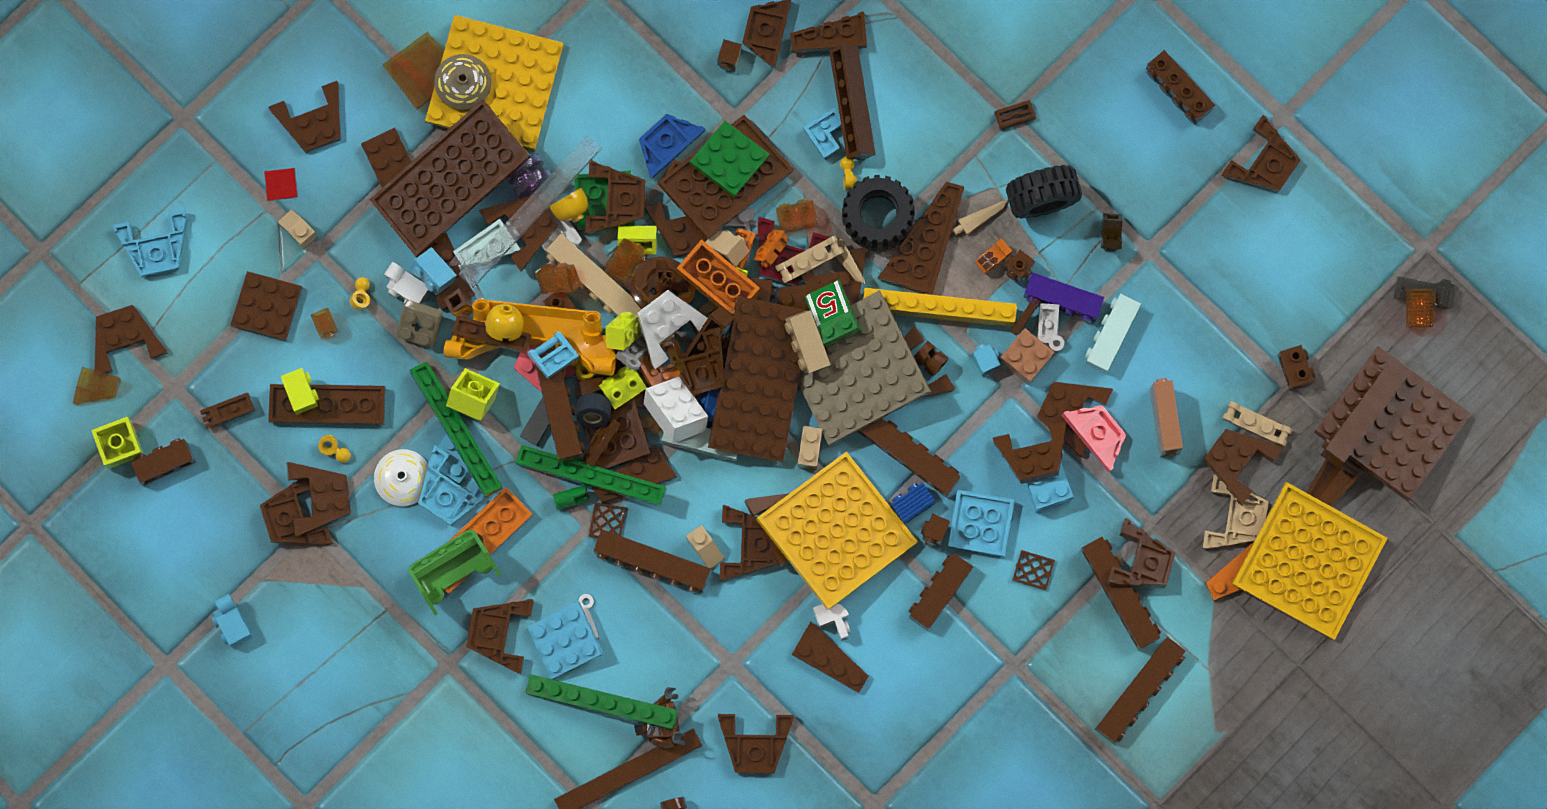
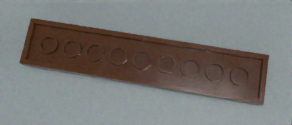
M395 128L361 143L382 188L412 162ZM445 233L428 248L432 247L456 274L452 285L438 295L434 294L442 311L448 308L444 298L459 288L470 297L476 295L462 264L453 252L455 250L447 233Z

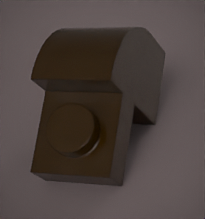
M1103 213L1101 248L1110 251L1122 249V214Z

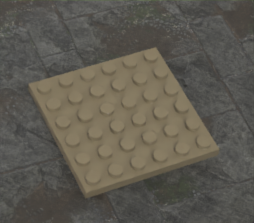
M880 290L851 305L862 332L829 348L823 345L830 365L811 373H804V370H800L798 384L829 446L931 392Z

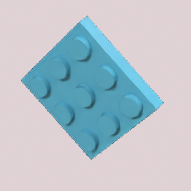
M957 490L948 547L1005 557L1014 499Z
M578 601L527 627L552 680L603 655L582 605Z

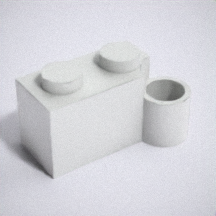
M394 262L391 263L384 273V276L391 280L387 285L388 293L396 299L400 297L405 300L404 304L407 300L423 304L431 293L425 286V283L406 272Z

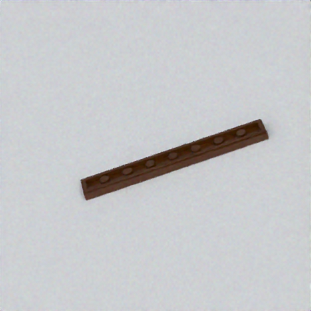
M694 728L683 733L685 736H682L681 740L685 741V745L678 744L667 750L655 747L555 798L554 800L558 808L580 809L702 747Z

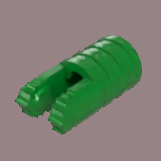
M585 485L553 494L557 511L588 502L590 499Z

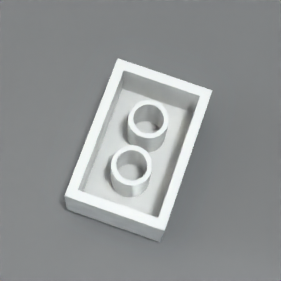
M680 377L646 388L644 405L672 444L706 431L708 415Z

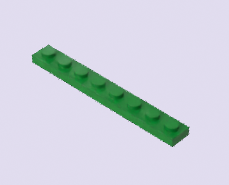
M426 361L410 369L411 376L484 497L486 498L502 490L500 481L460 415L454 409L446 406L448 395L428 362Z
M521 445L515 461L516 465L660 507L667 490L666 486L597 466H589L576 460L559 463L557 455Z
M530 674L525 691L529 695L674 730L679 712L675 709Z

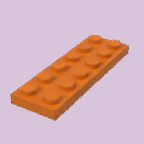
M505 487L450 540L467 530H474L491 556L533 514ZM472 573L444 590L448 595L451 594Z

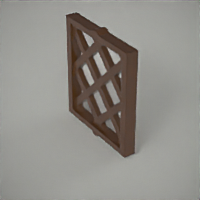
M595 502L589 537L598 538L599 536L594 535V533L599 529L601 531L602 527L606 524L611 528L608 532H613L616 535L618 534L615 530L620 527L619 536H621L626 507ZM599 506H606L608 509L601 512ZM618 508L621 511L615 515L612 509ZM596 509L600 513L597 517H595ZM608 511L613 515L609 520L604 516ZM620 514H622L621 522L617 518ZM602 516L606 522L599 525L596 520ZM616 519L619 524L613 528L609 522ZM594 522L597 525V528L595 530H593Z
M1021 550L1012 581L1046 591L1055 560ZM1024 555L1027 562L1021 564V556ZM1027 555L1033 556L1034 558L1029 560ZM1037 559L1040 566L1034 568L1031 562ZM1040 559L1047 560V562L1042 564ZM1050 563V571L1047 572L1044 566ZM1029 564L1032 570L1025 573L1023 566ZM1020 568L1023 575L1017 577L1016 573ZM1042 568L1045 574L1038 577L1036 570ZM1033 572L1036 578L1030 581L1027 575ZM1025 576L1027 582L1019 579ZM1046 576L1047 581L1043 585L1040 579ZM1038 580L1040 586L1032 583Z

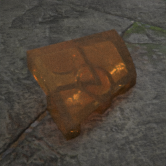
M82 367L73 404L80 405V403L116 398L121 379L114 375Z

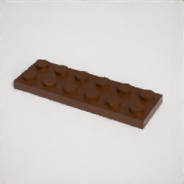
M270 384L269 423L384 425L385 386L310 385L311 390L315 389L319 400L316 401L318 407L296 415L284 385Z

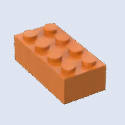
M702 239L677 267V273L717 307L722 306L732 315L736 296L755 299L760 294V287Z

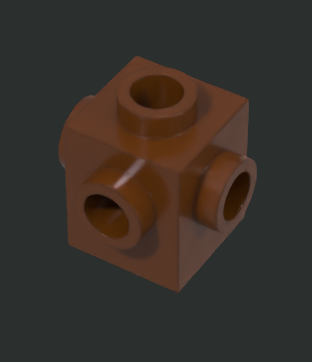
M1020 249L1015 256L1011 255L1005 262L1007 265L1005 268L1006 275L1013 281L1021 282L1023 278L1027 280L1033 272L1031 268L1034 266L1035 260Z

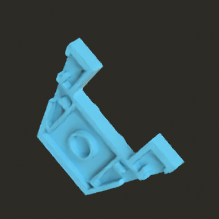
M186 210L168 213L172 230L170 233L133 240L130 222L112 225L141 277L179 269L187 215Z
M435 445L431 453L418 504L451 525L485 497L478 485L473 493H470L439 472L449 454Z

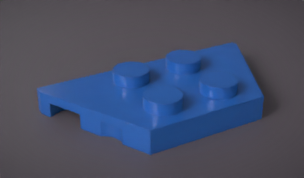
M669 114L661 118L639 138L650 177L653 179L704 133L705 128L691 124L683 119H677Z

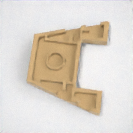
M1213 475L1211 493L1229 495L1231 497L1225 534L1205 531L1202 549L1254 542L1266 519L1269 501L1251 493L1241 506L1233 493L1227 490L1224 482L1216 475Z

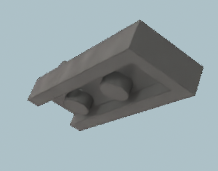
M543 397L520 435L521 438L535 446L539 444L550 425Z

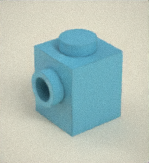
M982 344L974 349L975 352H973L972 357L982 376L999 369L1000 363L998 359L1000 357L996 348L992 349L990 344L987 346Z

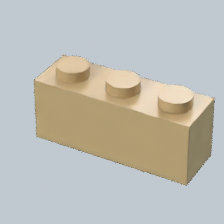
M811 310L786 318L785 329L788 334H791L793 340L791 345L794 352L798 353L800 369L804 370V373H811L829 366L830 362Z

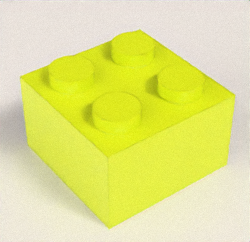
M465 368L452 386L446 406L481 421L494 403L500 383Z
M129 417L91 430L103 464L107 469L135 460V457L144 454Z

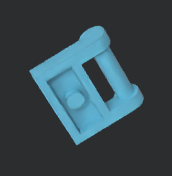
M560 331L556 332L554 337L535 350L531 349L527 352L529 358L537 365L547 379L579 359V355ZM557 343L561 344L560 347H558L542 359L539 357V355H541Z

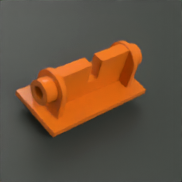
M774 229V231L770 232L767 236V241L757 250V255L753 260L761 261V265L765 268L771 266L778 256L774 250L780 253L788 243L787 239L789 237L783 234L785 231Z

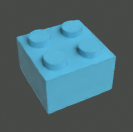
M1062 464L1059 476L1025 483L1036 513L1072 501L1074 497Z

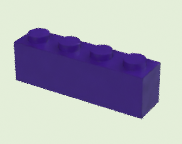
M1033 272L1024 293V298L1029 303L1036 298L1044 304L1060 305L1059 310L1063 311V314L1071 317L1074 315L1079 316L1081 320L1088 323L1096 322L1104 300L1103 296Z

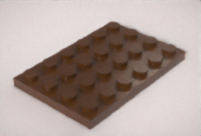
M745 115L741 116L731 125L770 155L735 198L689 164L698 151L658 181L660 188L706 239H709L794 170Z

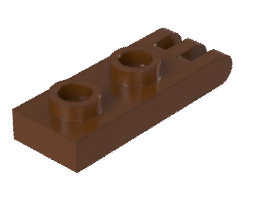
M247 392L202 409L200 413L201 415L209 413V415L202 419L204 422L212 421L205 425L206 429H210L255 411V408Z
M610 417L606 425L599 427L582 453L581 460L589 466H593L601 453L606 450L612 436L617 433L620 423Z

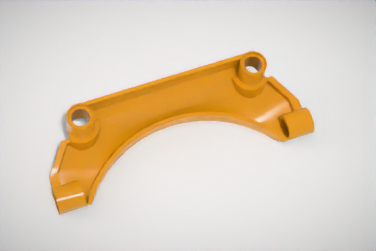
M478 299L473 302V320L486 322L487 314L494 306L499 304L512 305L523 316L522 332L531 334L529 345L540 346L554 337L556 332L560 331L579 355L577 360L591 374L613 376L617 359L615 358L614 350L606 348V335H601V316L597 311ZM453 336L451 340L445 342L444 357L468 360L500 347ZM559 343L555 345L556 349L561 346Z

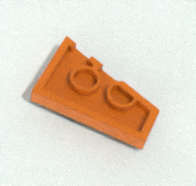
M1252 544L1206 582L1213 601L1241 590L1232 585V582Z

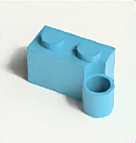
M230 594L215 601L218 610L213 612L214 617L211 619L216 628H221L223 633L220 636L225 645L229 644L233 648L253 637Z

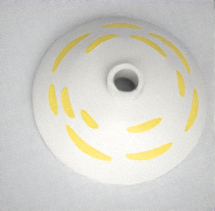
M406 449L395 450L385 455L377 464L374 472V484L378 494L383 500L394 506L406 507L418 503L428 468L427 461L420 454ZM399 473H404L405 477L399 479L398 475Z

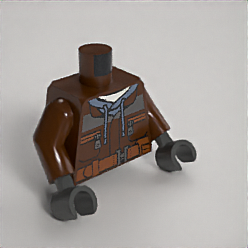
M667 687L664 695L653 704L676 710L674 702L671 701V699H678V694H672L676 688ZM678 717L674 730L647 723L634 724L636 736L647 734L650 743L667 750L678 744L685 745V741L681 740V737L685 736V734L680 732Z

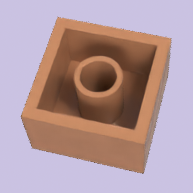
M1024 329L1000 357L999 362L1030 385L1052 359L1055 352L1027 329Z

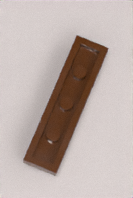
M461 316L456 317L452 335L523 354L527 353L531 334L522 332L520 337L513 341H509V338H503L500 341L492 338L486 332L485 322Z

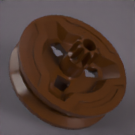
M652 257L643 261L636 269L630 284L631 295L641 309L667 290L670 292L671 290L679 294L677 297L690 305L696 288L677 273V267L681 263L667 257Z

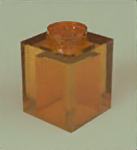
M329 308L311 314L321 339L325 338L327 340L336 336L335 333L339 331Z

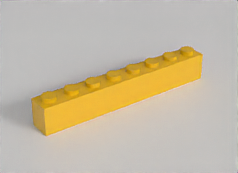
M864 288L863 299L880 290L894 315L1014 327L1017 304Z

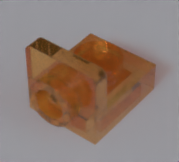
M640 412L645 433L659 436L660 431L663 432L653 416Z

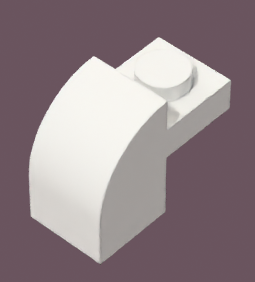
M821 604L813 608L819 628L834 623L841 641L849 637L848 633L851 632L847 621L843 622V619L848 618L849 614L843 606L836 604L827 610Z

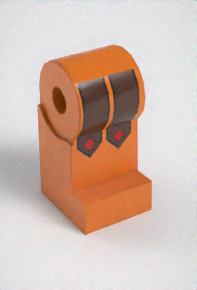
M1001 238L994 246L982 254L975 261V264L986 274L1010 257L1012 250Z

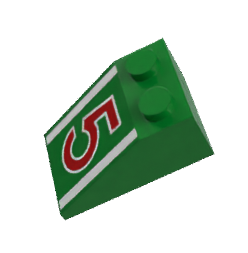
M840 280L805 296L822 343L827 348L862 332Z

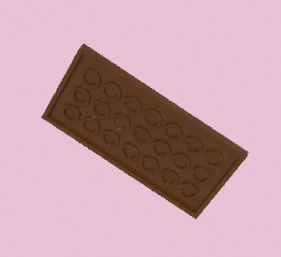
M482 99L369 200L412 253L418 257L528 161L531 156L487 102Z
M736 296L733 316L736 318L730 327L723 364L725 386L719 388L708 448L783 462L801 370L798 365V353L794 352L791 345L793 341L791 334H788L785 329V319L809 310Z

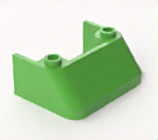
M474 530L463 532L417 560L408 568L410 576L434 615L438 613L433 605L442 601L444 597L443 590L476 570L478 574H487L494 569L498 577L502 575Z

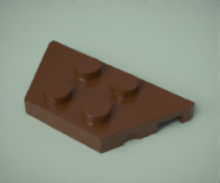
M791 0L772 1L765 5H755L750 8L742 43L772 68H776Z

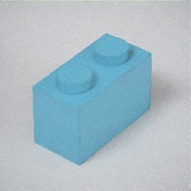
M432 247L417 257L411 267L413 273L420 277L427 289L433 291L435 295H438L452 285L456 278L453 270Z

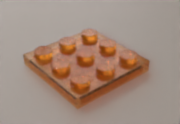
M428 31L382 64L416 110L431 100L435 86V74L441 64L444 53Z

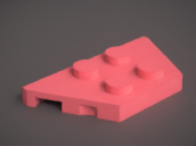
M1102 405L1071 412L1065 411L1061 416L1104 469L1110 472L1121 450V444L1125 440L1126 434Z

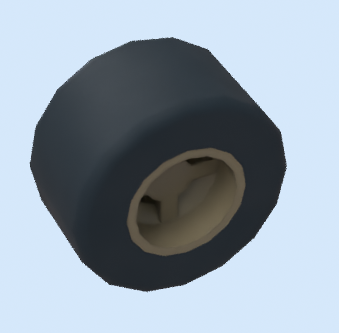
M589 393L582 395L577 400L576 419L580 424L595 428L604 426L609 422L611 403L607 397L601 394Z

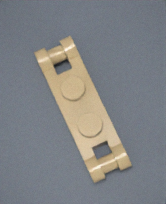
M834 235L775 266L777 271L781 272L784 284L842 254L844 251L842 247L839 248L836 236ZM828 245H830V247L833 250V252L829 254L825 248ZM791 266L794 272L790 274L786 267Z
M1233 401L1229 402L1227 406L1228 411L1222 417L1224 421L1282 447L1286 446V440L1288 435H1291L1292 428L1268 419ZM1235 412L1240 413L1239 419L1234 417ZM1276 430L1281 432L1279 437L1274 436Z

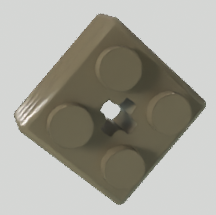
M407 300L403 305L396 337L432 348L436 342L443 311Z

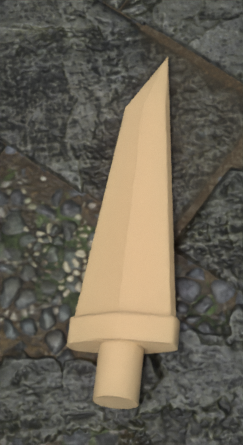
M1008 199L958 219L959 225L952 229L953 233L958 235L964 231L966 235L970 234L1003 210Z
M837 239L836 242L839 248L842 247L844 252L836 256V258L856 281L866 284L844 239L839 241Z

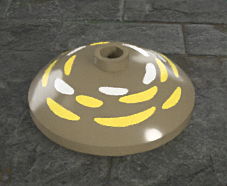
M467 54L454 55L447 58L438 67L434 79L435 90L440 100L447 106L457 110H469L482 99L485 100L491 89L490 72L486 65L474 56ZM461 76L466 77V80L460 81L459 78Z

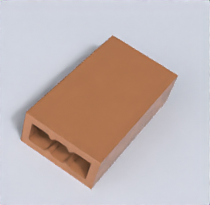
M1167 378L1157 379L1150 388L1159 454L1160 457L1179 455L1183 445L1173 380L1167 381Z

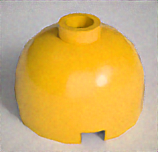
M580 188L549 207L559 220L564 222L572 220L575 223L584 218L582 214L587 210L588 199L583 189Z
M509 304L496 305L487 314L485 322L486 332L494 339L502 341L503 338H509V341H513L522 334L524 319L516 307Z

